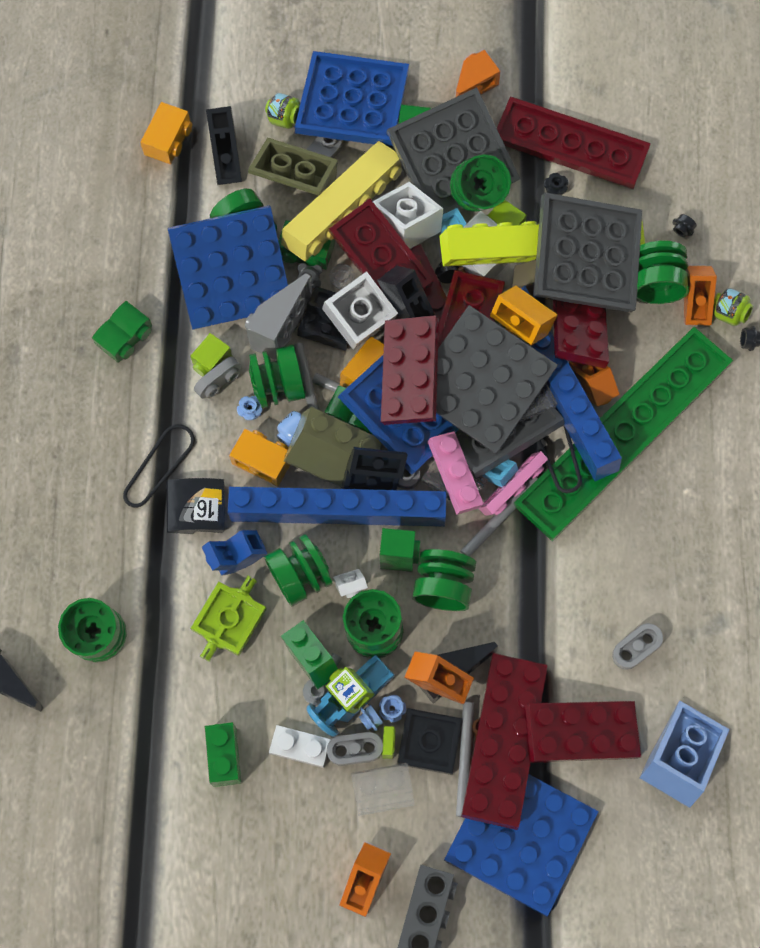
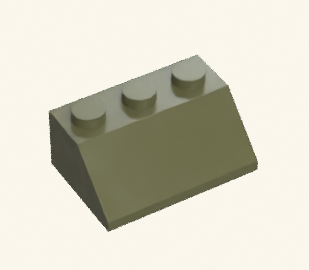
M267 137L250 165L248 173L319 196L336 180L338 160Z
M310 407L301 414V419L292 437L284 462L342 487L346 466L353 447L380 450L382 443L375 436Z

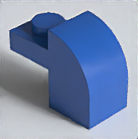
M241 530L227 541H209L202 546L206 562L212 571H219L221 576L242 570L268 554L257 530Z

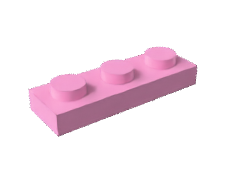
M455 431L431 437L428 440V444L456 515L481 508L484 503Z
M541 451L532 453L518 467V471L505 486H499L483 502L484 505L478 509L485 516L500 514L508 506L506 501L512 495L514 497L519 495L526 488L524 483L530 477L532 479L544 470L542 465L548 458Z

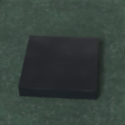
M407 708L397 765L453 775L462 718Z

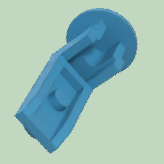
M377 655L368 660L356 672L375 695L395 676ZM327 692L320 699L322 702L317 707L309 703L306 708L316 725L332 737L339 734L334 725L338 720L348 723L360 711L359 709L355 714L347 712L331 692Z

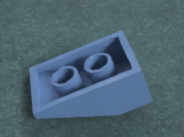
M679 701L653 748L640 775V779L690 808L704 792L730 729Z

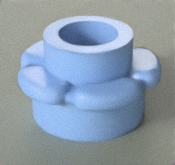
M256 396L241 398L237 407V413L245 420H255L263 411Z
M398 695L384 697L379 703V714L384 720L398 722L401 720L402 715L406 713V704L401 701L402 699ZM391 706L395 707L394 711L390 710Z
M371 704L365 709L361 707L360 710L363 714L359 716L360 720L367 730L373 727L377 731V727L383 724V721Z

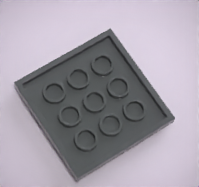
M478 88L459 95L386 131L410 182L443 208V214L455 208H462L451 195V175L459 164L474 156L486 154L497 157L504 162L509 170L511 184L520 180ZM476 180L475 190L480 188L479 185L481 183L480 180Z
M546 192L542 194L533 297L631 313L635 311L642 210Z
M469 305L438 348L436 414L497 454L558 365Z

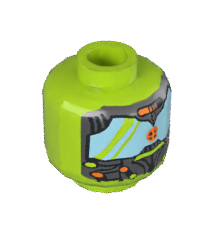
M282 93L274 95L267 101L265 106L269 122L286 129L293 128L296 124L300 101L296 97Z
M728 288L722 294H716L714 298V314L718 320L732 326H738L741 322L746 323L753 310V304H751L748 295L733 288Z

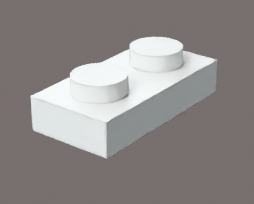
M359 569L333 577L339 594L341 596L346 595L347 598H352L363 589L368 588L365 577Z
M276 725L269 754L324 768L327 758V745L331 739Z

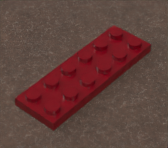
M511 96L497 126V131L506 147L633 190L651 145L649 142Z
M492 654L461 812L462 818L518 830L531 762L525 705L541 703L547 665L501 654Z

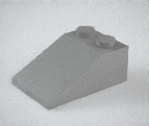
M305 273L260 304L255 313H251L248 316L245 328L252 350L263 354V351H266L270 358L276 360V348L287 346L307 310V303L313 293L309 274Z

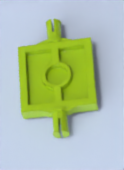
M247 576L240 589L230 588L218 581L190 628L208 642L200 655L201 658L210 662L217 648L226 649L240 656L267 610L265 606L254 601L249 595L257 580Z

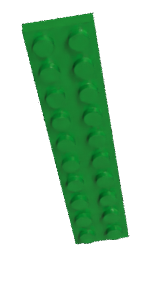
M693 327L600 418L622 457L619 471L594 481L575 444H573L582 477L580 488L573 493H562L555 486L551 473L547 469L514 502L516 508L553 542L732 364L733 360L698 329ZM568 449L552 465L559 485L563 489H572L578 483L571 452Z

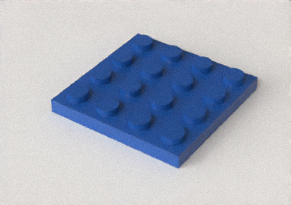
M313 51L295 124V134L366 144H375L380 141L388 147H393L386 131L399 122L409 64Z
M270 205L168 228L192 330L247 318L251 313H255L260 304L288 286Z
M382 355L350 384L338 398L389 451L407 453L405 468L412 475L433 455L428 444V440L431 437L453 431L456 433L459 429L438 414H436V421L384 425L381 422Z
M528 774L518 830L465 818L444 861L548 917L599 811Z

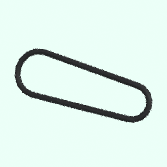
M173 425L163 432L123 492V499L128 506L138 508L147 503L192 450L195 437L188 427ZM176 428L186 430L191 437V443L187 450L142 502L138 504L131 503L127 498L129 489L165 436Z
M564 426L578 478V483L574 488L563 489L559 485L542 441L539 440L537 442L541 452L548 458L546 464L557 489L562 493H573L580 488L582 477L571 437Z

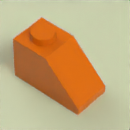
M485 50L477 54L473 53L463 61L456 89V97L474 88H478L481 95L499 85L500 70Z
M688 266L686 271L689 276V293L684 297L685 325H711L717 276L712 266Z
M573 361L568 362L588 399L595 406L608 404L613 398L620 395L610 367L607 366L604 369Z
M416 651L404 677L425 690L461 704L465 703L474 680L472 676L440 656Z
M364 842L353 865L339 906L364 917L367 916L391 853Z

